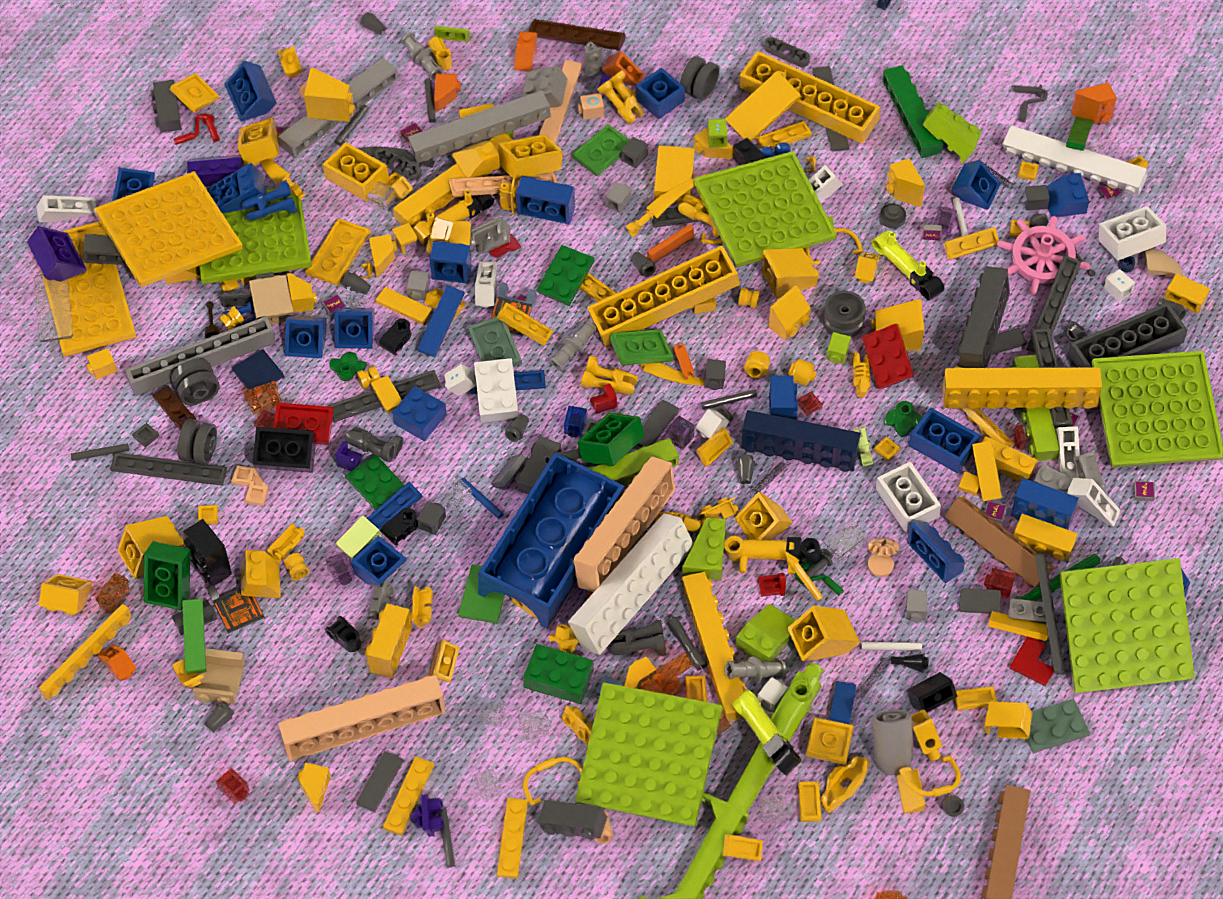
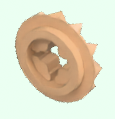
M874 538L868 542V550L877 556L888 557L899 552V543L893 539Z

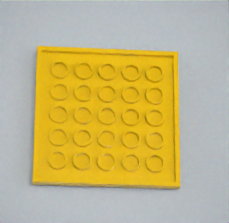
M195 171L94 208L96 216L141 288L243 249L239 238Z

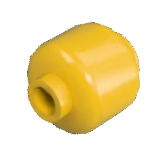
M752 351L747 356L744 365L745 372L752 378L764 377L770 366V358L762 351Z
M798 359L796 362H792L788 375L793 376L794 383L807 386L810 381L814 382L817 372L814 371L815 365L813 363Z

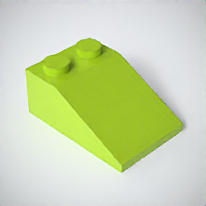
M769 604L747 622L736 636V648L750 657H757L761 662H774L792 639L787 628L796 620Z

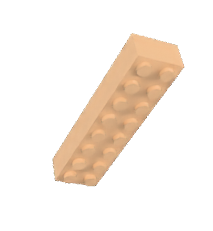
M651 456L648 462L643 465L639 474L633 478L630 486L624 490L621 498L614 503L609 514L605 515L600 526L596 527L593 535L585 542L581 551L575 555L573 563L579 588L595 592L633 549L659 511L662 510L676 491L671 462Z
M434 675L425 676L414 682H405L395 688H386L375 694H366L356 700H346L342 704L327 706L320 711L307 712L297 718H287L283 722L278 723L288 760L292 761L442 715L446 712L443 694L437 676Z

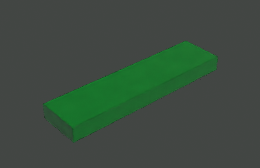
M1076 116L1066 143L1067 148L1084 151L1093 120Z

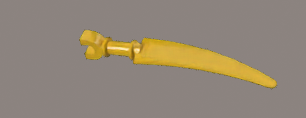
M265 159L260 161L268 176L278 186L280 182L287 180L291 192L300 200L306 196L297 183H293L290 180L289 176L291 174L282 169L273 160Z
M694 179L672 188L646 207L648 211H646L645 215L626 226L628 233L634 237L647 221L653 219V216L658 218L677 199L695 187Z
M662 363L639 364L641 368L644 367V372L676 383L704 386L705 379L693 378L691 375H688L686 380L682 372Z

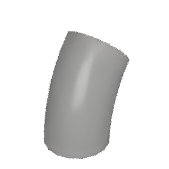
M887 710L877 713L872 717L874 763L882 773L899 775V770L910 767L913 759L911 713L905 710Z

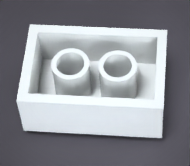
M1148 206L1099 223V241L1117 260H1121L1166 243V225Z
M512 358L474 362L481 423L516 419L518 417V406Z
M911 462L877 477L876 491L905 533L909 532L912 522L929 523L940 517L941 504Z

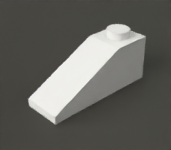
M826 165L809 179L820 202L830 197L843 185Z
M43 195L36 206L39 222H58L94 215V208H96L95 197Z
M479 262L475 283L476 306H494L498 262Z
M1078 426L1058 427L1055 429L1060 449L1058 455L1059 470L1071 478H1079L1073 459L1080 455Z
M1073 478L1067 494L1079 498L1077 506L1107 525L1114 527L1121 510L1093 479Z

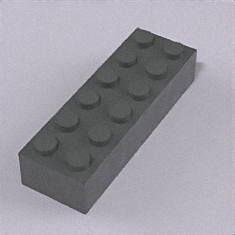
M986 266L984 273L980 274V286L975 291L976 299L972 301L971 315L967 316L966 319L967 328L963 330L962 344H959L957 348V356H960L958 367H988L1010 295L1008 269Z
M1167 302L1072 342L1068 357L1076 368H1092L1091 361L1095 358L1159 354L1184 343L1188 330Z

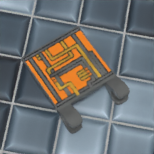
M237 574V581L241 587L240 574ZM214 585L207 588L208 594L228 634L265 618L256 598L241 596V588L219 597Z

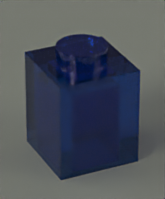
M568 406L564 422V434L570 437H582V432L588 419L587 408Z

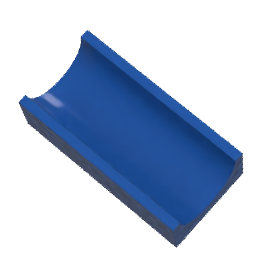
M554 453L479 571L478 595L484 598L488 593L492 592L508 595L527 606L539 619L540 626L548 629L577 582L575 565L573 563L575 555L581 551L585 542L593 535L596 527L600 526L605 515L609 514L612 510L614 503L621 498L624 486Z

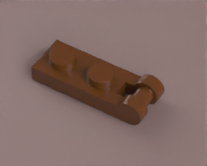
M169 386L152 395L180 431L187 419L197 420Z

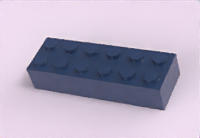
M747 410L742 428L741 449H745L749 453L760 452L769 457L775 455L787 460L795 459L805 464L815 463L820 464L824 468L835 467L841 471L848 472L855 469L861 433Z

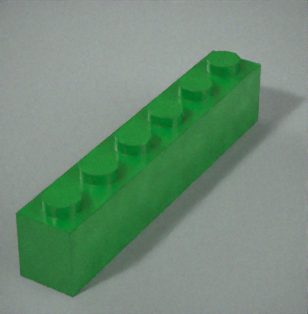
M903 65L883 70L882 82L921 158L942 153L944 141L942 139L938 140L923 126L929 110L925 109L922 97H919L916 85L912 84L909 72L905 70Z

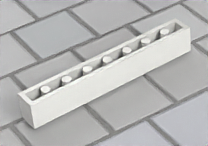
M1010 126L1003 142L1004 151L1010 156L1018 155L1026 161L1031 162L1033 160L1039 162L1044 167H1054L1060 172L1081 173L1082 178H1088L1094 183L1101 182L1107 184L1108 187L1113 189H1123L1128 194L1135 193L1139 195L1147 178L1146 168L1087 149L1080 151L1067 148L1065 142L1018 127Z

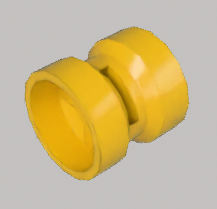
M742 287L738 305H749L751 308L757 309L760 291H749L748 288Z
M234 306L229 309V313L219 317L228 330L234 329L237 324H242L245 321Z
M375 366L369 367L366 371L361 370L357 372V377L363 390L369 388L371 382L380 379Z
M300 553L291 554L284 560L286 569L290 570L289 575L291 579L295 581L307 576L310 572L308 566L303 563L304 559Z

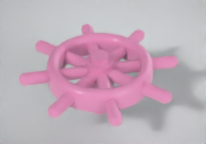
M1056 216L1050 218L1048 226L1029 228L1023 219H1018L1017 224L1022 233L1017 237L1015 243L997 242L999 248L1012 251L1013 266L1006 268L1008 269V276L1018 272L1022 277L1031 281V295L1037 293L1039 284H1053L1058 272L1053 262L1061 263L1063 256L1055 254L1065 250L1067 256L1075 259L1076 251L1074 245L1085 239L1083 234L1070 239L1065 233L1056 229ZM1053 240L1059 243L1058 245L1052 247ZM1029 241L1034 249L1024 247L1023 245ZM1021 253L1032 257L1023 261ZM1082 261L1079 268L1089 270L1091 266L1089 263ZM1037 263L1036 270H1033L1028 267L1032 264ZM1044 266L1048 267L1050 273H1043Z

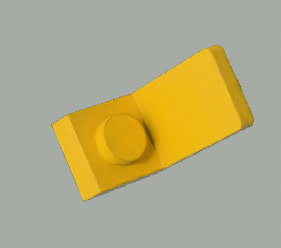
M185 658L171 664L182 686L192 688L200 684V679L204 678L203 674L199 673L186 674Z

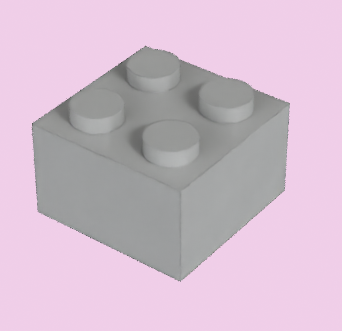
M558 65L528 71L521 97L543 91L550 108L562 106L568 78Z

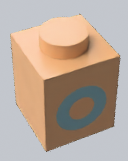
M601 93L580 96V103L577 106L578 113L582 114L583 120L604 117V104Z

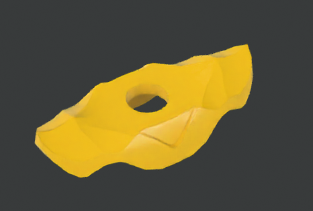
M853 756L846 765L838 766L830 773L827 779L826 791L821 797L822 805L827 813L833 812L847 799L851 798L859 786L863 784L870 766L869 759ZM844 781H852L849 787H842Z

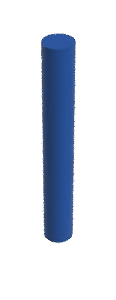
M465 478L460 479L459 484L495 517L499 519L504 515Z

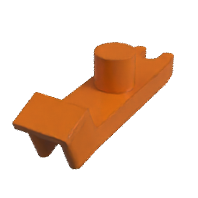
M684 343L678 346L674 345L673 350L684 378L687 380L689 374L694 378V369Z

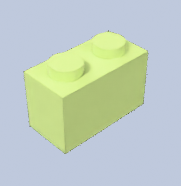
M362 515L335 544L343 554L352 560L377 536L382 537V534L377 527Z

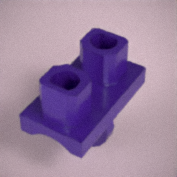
M425 794L421 795L422 807H416V812L410 815V821L416 823V828L423 827V831L428 833V837H433L436 831L444 829L442 816L434 817V812L443 811V801L440 798L430 799Z

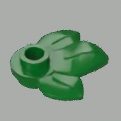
M353 352L344 353L341 359L332 358L329 362L331 370L335 371L342 381L352 380L355 373L361 370L364 371L367 366V362L358 361L357 354Z
M901 401L894 410L887 413L885 425H894L898 435L904 437L911 428L915 429L922 417L914 411V406L910 402ZM902 408H908V412H903Z

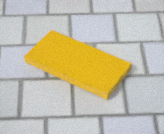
M776 71L725 119L743 139L748 137L752 142L802 96Z
M338 218L312 259V267L307 268L305 274L338 286L369 237L371 229Z

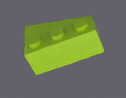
M940 102L936 103L923 123V126L938 140L942 139L949 145L947 149L950 152L954 150L961 157L959 160L962 163L975 150L982 133L976 125L969 123L961 115L954 113L948 106Z
M705 519L682 567V577L705 571L707 578L721 581L726 519Z

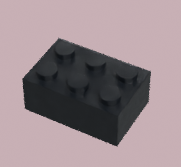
M256 427L252 465L256 469L313 473L317 435L314 431Z
M204 519L183 531L185 537L183 542L188 549H191L190 564L195 570L197 568L200 570L201 573L199 574L205 583L209 582L211 586H215L232 575L225 545Z

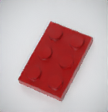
M897 323L862 336L879 390L915 377Z
M277 402L273 428L314 431L317 435L316 444L329 445L334 408Z

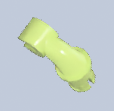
M860 426L859 453L862 466L864 467L873 465V461L869 451L871 444L867 439L866 427ZM858 427L854 428L853 431L859 432Z

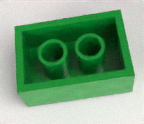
M609 412L577 443L583 462L614 466L645 435L639 416Z
M152 541L144 553V603L182 611V601L189 600L191 549Z
M536 644L523 676L524 688L581 705L594 672V660Z

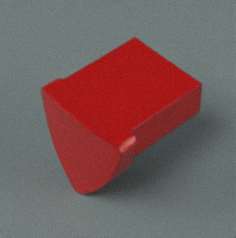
M510 233V242L491 250V254L493 257L498 258L509 251L520 249L521 245Z
M784 573L758 577L761 597L780 594L785 596L786 576Z

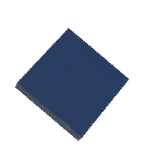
M264 349L232 367L234 374L252 396L284 377L282 371Z

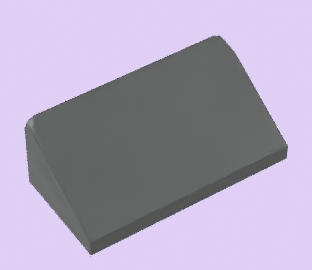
M251 292L220 295L222 307L248 305L247 302H251V305H254Z
M961 589L960 612L991 614L992 611L1000 613V590Z

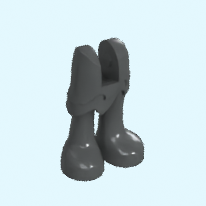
M354 427L346 432L344 440L348 444L361 449L364 453L365 451H370L389 463L396 459L404 441L403 437L395 436L391 441L385 442L359 427Z
M656 620L651 625L638 629L634 626L622 630L611 642L614 644L609 646V651L612 655H627L642 649H655L658 655L664 656L666 655L662 621ZM654 636V637H651V638H646V639H642V640H638V641L636 640V638H640V637Z

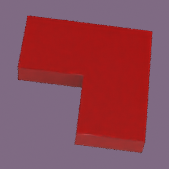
M1026 637L1009 669L1045 687L1054 673L1053 667L1038 660L1046 644L1035 638Z

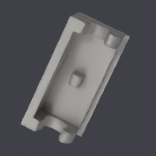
M500 217L471 229L472 246L478 244L477 249L480 254L510 242V225Z
M1095 451L1073 458L1079 478L1093 479L1101 489L1107 488L1106 484L1104 485L1098 468Z

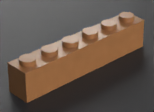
M957 497L945 514V517L949 519V524L963 530V534L967 538L977 541L979 543L978 546L986 552H991L994 555L993 558L999 563H1005L1009 567V571L1024 578V582L1028 586H1040L1035 557L1037 553L967 498ZM1046 561L1048 574L1050 575L1055 567Z
M1006 785L1004 792L1000 791L998 804H1002L1001 811H996L995 822L998 823V829H993L991 841H994L995 845L994 848L990 847L988 860L992 862L991 867H986L984 879L988 880V884L983 886L981 894L983 899H1012L1031 792L1029 789Z

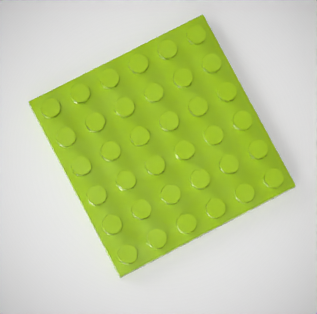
M794 151L694 178L693 183L735 268L762 261L763 250L804 249L836 240L837 234Z
M270 189L266 191L267 193H269L271 191H274L275 189ZM291 192V196L269 201L266 206L292 197L297 213L290 214L284 210L253 221L246 220L245 215L258 211L257 206L251 209L222 213L242 243L243 249L200 265L202 285L253 277L263 273H278L312 267L302 200Z
M1204 351L1092 359V368H1100L1102 389L1099 406L1111 468L1223 459V443Z
M1180 558L1059 572L1074 693L1195 679Z
M603 682L575 802L696 827L723 706Z

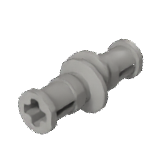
M409 32L402 37L401 43L406 45L411 52V60L416 65H421L426 69L431 79H435L436 74L443 73V68L438 66L434 58L430 56L432 49H424L423 45L415 38L413 32Z
M586 320L573 337H565L562 340L564 346L554 357L549 359L550 364L559 371H562L563 365L568 360H571L577 354V351L580 353L584 352L581 346L585 345L592 334L598 332L596 326Z
M753 656L748 658L746 662L734 663L733 661H728L725 664V675L729 679H734L735 677L753 678V681L758 683L762 680V677L777 676L783 678L786 674V664L783 660L761 662L757 657Z

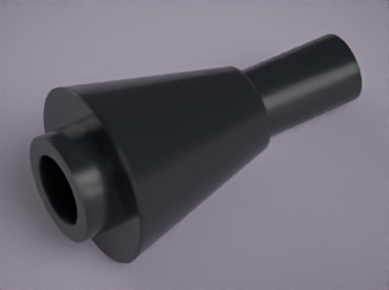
M925 653L904 657L891 656V664L904 665L907 668L923 673L924 669H928L929 658L925 657Z

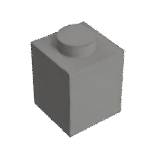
M615 182L605 196V207L622 213L631 200V188L625 184Z
M411 270L407 285V295L409 298L415 301L425 300L430 285L429 272Z
M907 590L906 620H911L915 623L926 621L928 591Z

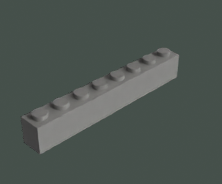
M382 58L375 62L370 68L361 72L358 77L347 83L350 86V92L353 93L352 104H355V112L398 80L397 68L386 59ZM306 115L278 136L280 147L295 158L343 121L312 119Z
M539 91L408 136L410 148L417 163L427 161L471 144H476L497 135L551 117L550 105L543 91Z
M267 316L127 368L125 371L134 395L137 396L171 383L173 371L186 361L201 358L207 360L211 367L274 344L276 343L274 331Z

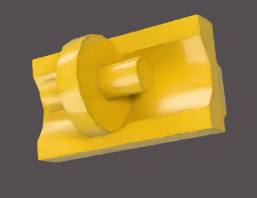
M294 46L284 50H277L285 76H289V78L298 77L299 73L303 71Z
M566 624L557 625L556 633L549 635V641H556L559 644V650L573 654L575 647L579 643L571 627Z

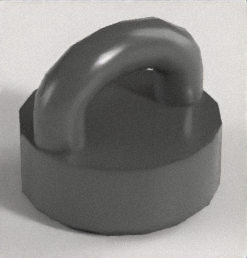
M1045 213L1034 214L1030 218L1031 228L1048 225Z
M1072 321L1066 330V336L1072 342L1082 339L1086 335V330L1075 321Z
M950 795L944 800L942 809L951 817L959 816L964 810V801L956 795Z

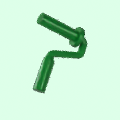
M804 563L801 567L806 572L815 564ZM795 572V574H794L795 579H796L800 584H804V583L802 582V580L799 578V576H798V575L796 574V572ZM824 574L810 578L812 582L823 579V582L838 596L844 592L837 583Z

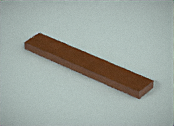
M533 19L528 32L537 33V38L587 45L589 42H593L596 47L618 51L621 50L626 39V34L623 32Z

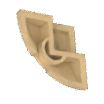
M1155 248L1143 251L1147 275H1165V278H1174L1177 273L1183 276L1180 265L1165 252Z

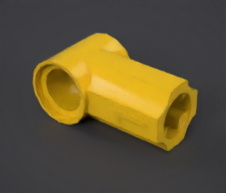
M432 37L427 42L428 48L432 49V55L437 65L441 66L444 71L449 70L452 67L451 51L445 46L442 38Z

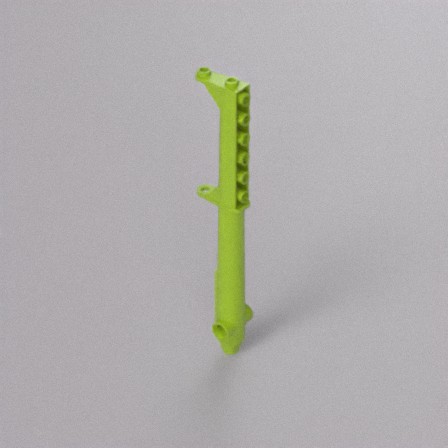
M809 663L804 672H797L770 719L780 734L788 739L789 742L805 715L810 712L812 703L822 687L819 681L824 670L815 663ZM761 741L727 802L703 793L702 802L711 807L715 820L676 891L673 894L657 899L705 898L704 892L706 888L712 886L715 880L714 874L717 869L721 870L725 863V856H723L725 835L737 836V834H742L745 824L749 822L748 811L775 767L773 759L762 748L764 745ZM643 896L638 897V899H648Z

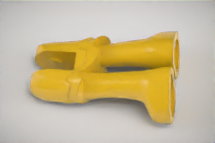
M621 70L598 87L597 90L610 99L618 109L619 115L628 124H633L636 121L634 114L641 118L644 112L636 96L634 97L633 93H629L623 84L625 73ZM613 87L623 98V101H621L620 98L617 96V94L613 90Z
M685 195L683 202L678 206V211L688 218L697 219L711 225L714 237L720 238L710 215L705 213V211H708L702 199Z
M590 355L587 368L583 373L581 387L603 388V385L611 383L615 393L631 395L634 393L635 387L633 385L637 384L638 377L615 367L613 368L614 370L599 366L597 357ZM597 377L609 378V379H612V381L600 379V378H597Z

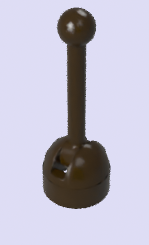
M211 301L206 304L209 310L210 323L205 328L206 339L210 338L211 335L220 334L219 328L213 325L212 308L214 304Z

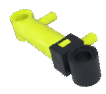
M886 230L872 239V247L880 255L888 258L910 280L909 283L927 301H930L945 290L941 279L933 276V272L926 266V262L920 261L918 263L897 243L894 232Z
M747 689L732 703L736 711L745 718L764 745L762 748L767 755L773 759L775 766L784 775L787 776L802 762V759L788 739L780 734L760 706L761 702L754 693Z

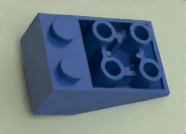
M252 163L247 164L207 188L208 193L221 213L254 208L256 205L242 208L241 203L264 191L265 194L267 193L264 174Z

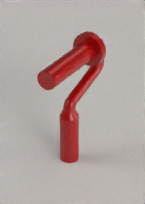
M206 113L198 115L195 122V133L173 138L175 145L193 140L199 135L200 119H202L204 124H207L213 142L220 141L214 125L215 117Z

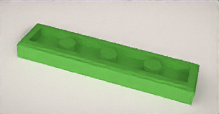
M203 599L184 600L182 605L186 674L207 672Z

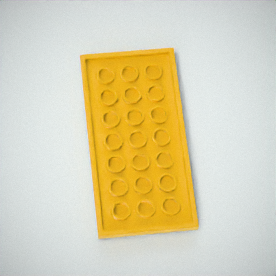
M100 221L62 231L69 234L83 263L85 234L108 236ZM84 263L87 269L84 273L61 282L46 279L41 270L64 357L137 338L117 265Z

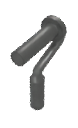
M1014 85L1013 92L1038 94V97H1041L1043 93L1042 98L1023 102L1018 121H1026L1027 104L1047 100L1048 92L1042 89V85H1039V87Z
M824 548L821 549V552L824 553L821 560L806 571L809 578L826 565L831 566L833 564V555L830 551Z

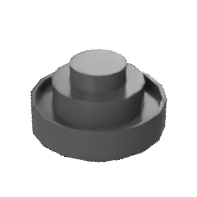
M887 204L880 210V222L888 228L901 227L906 221V211L898 204Z

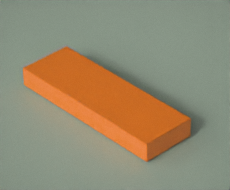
M689 224L647 251V258L656 263L694 238V227Z

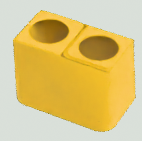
M989 701L984 730L989 736L991 726L998 727V738L1029 739L1032 711L1027 703Z

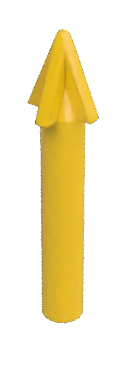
M785 552L788 566L793 568L816 601L820 600L823 596L798 563L800 560Z

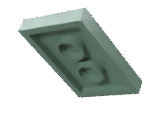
M495 317L468 327L481 362L512 358L513 367L522 364L521 357L506 323Z
M1070 699L1032 711L1029 739L1026 740L1034 754L1090 736V731L1075 699Z

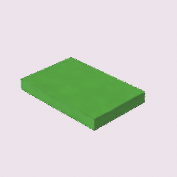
M608 124L572 153L571 158L595 176H598L621 157V150L630 140Z
M661 329L611 333L609 336L621 366L672 362L674 358Z
M471 564L459 611V618L498 624L505 594L492 592L488 593L485 598L478 595V573L482 566Z

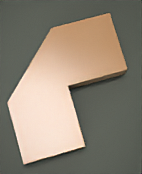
M236 465L231 481L232 484L249 487L245 503L264 506L269 492L266 483L261 479L255 468Z

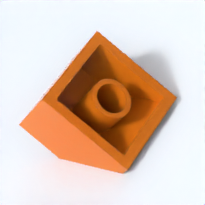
M1109 82L1076 90L1071 114L1093 120L1095 124L1107 123L1112 120L1117 97Z

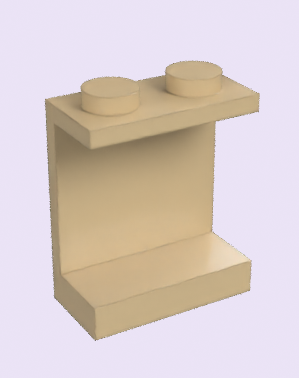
M275 275L274 277L257 278L249 281L256 320L267 316L270 324L274 325L285 323L290 315L294 316L286 275Z
M206 649L207 672L201 673L204 678L200 679L201 683L198 685V688H193L195 699L201 703L213 701L220 705L222 702L226 705L235 704L245 665L243 653Z

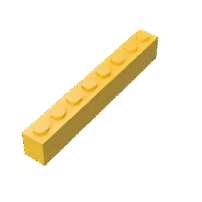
M503 133L489 141L492 142L498 152V143L512 141L513 139L506 133ZM457 163L393 208L394 218L401 225L409 222L411 227L414 228L417 223L427 218L428 213H435L438 209L446 207L452 199L459 198L460 196L453 197L449 184L450 179L465 178ZM490 172L483 174L479 177H488Z
M705 571L683 576L682 588L706 663L708 664L719 704L723 706L722 713L725 723L743 719L744 717L736 711L732 703L746 691L744 680L740 681L739 677L729 679L725 675V664L728 661L734 662L735 653L733 646H729L727 641L729 640L727 628L724 629L722 625L724 623L722 612L717 610V596L712 595L713 585L711 578H707Z

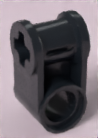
M406 319L396 320L381 337L379 346L391 354L397 355L396 352L402 349L411 337L409 321Z
M411 508L403 509L382 527L381 532L394 545H398L399 541L405 540L408 535L417 529L416 512Z
M338 616L335 623L325 628L326 634L346 651L356 652L361 648L358 630L350 625L344 617Z

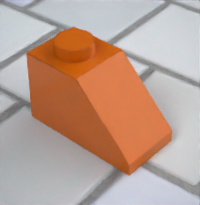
M520 31L516 45L514 70L532 71L538 47L537 33Z
M622 51L608 56L602 67V70L608 76H614L623 70L625 73L623 83L632 86L640 83L645 75Z
M436 74L435 111H440L457 98V92L461 91V81L457 80V74Z
M114 644L96 655L111 674L120 681L130 678L133 675V671L137 669L126 651Z

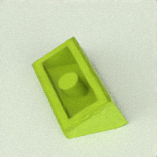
M434 26L435 36L443 40L470 41L471 31L469 29Z

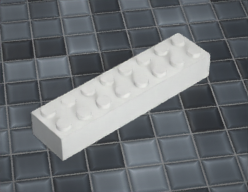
M664 513L568 621L583 650L600 655L690 552L694 543L680 517Z

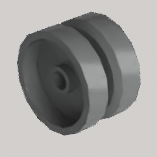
M692 57L687 63L680 83L685 87V93H693L695 98L705 101L717 84L720 67L713 62L706 63V60L702 57Z
M846 290L831 294L826 300L823 318L824 327L828 333L832 335L835 332L851 336V338L858 335L864 325L866 311L864 300L858 294Z
M200 358L186 361L179 365L171 376L180 400L185 405L194 406L211 400L220 389L218 379L214 375L210 363L205 359Z
M187 419L182 426L178 439V458L187 462H191L194 459L197 464L208 465L216 448L217 426L207 422L201 425L197 420Z

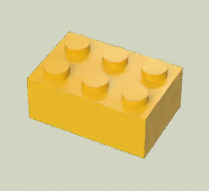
M546 134L498 143L500 166L513 179L561 170L563 151Z
M347 142L322 164L327 180L366 202L389 180L386 164Z
M386 604L385 609L381 610L379 614V625L373 629V640L371 644L367 645L365 656H367V665H369L370 673L393 679L411 633L412 622L410 609Z

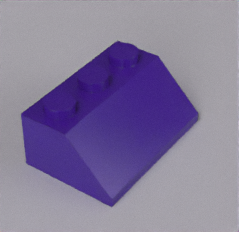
M241 155L189 159L187 161V174L195 171L204 187H210L242 168L243 160Z
M37 226L28 239L27 243L46 279L61 282L87 270L68 233Z

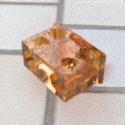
M275 381L244 392L245 400L248 401L253 415L276 408L277 402L282 403Z
M117 573L113 574L96 598L100 609L110 614L115 612L130 591L127 578Z

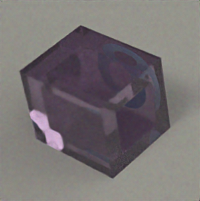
M939 206L934 225H942L941 235L951 237L957 210Z
M678 416L668 427V438L671 439L675 446L684 450L694 438L695 425Z
M344 552L326 559L327 568L336 586L347 585L355 579L353 568Z

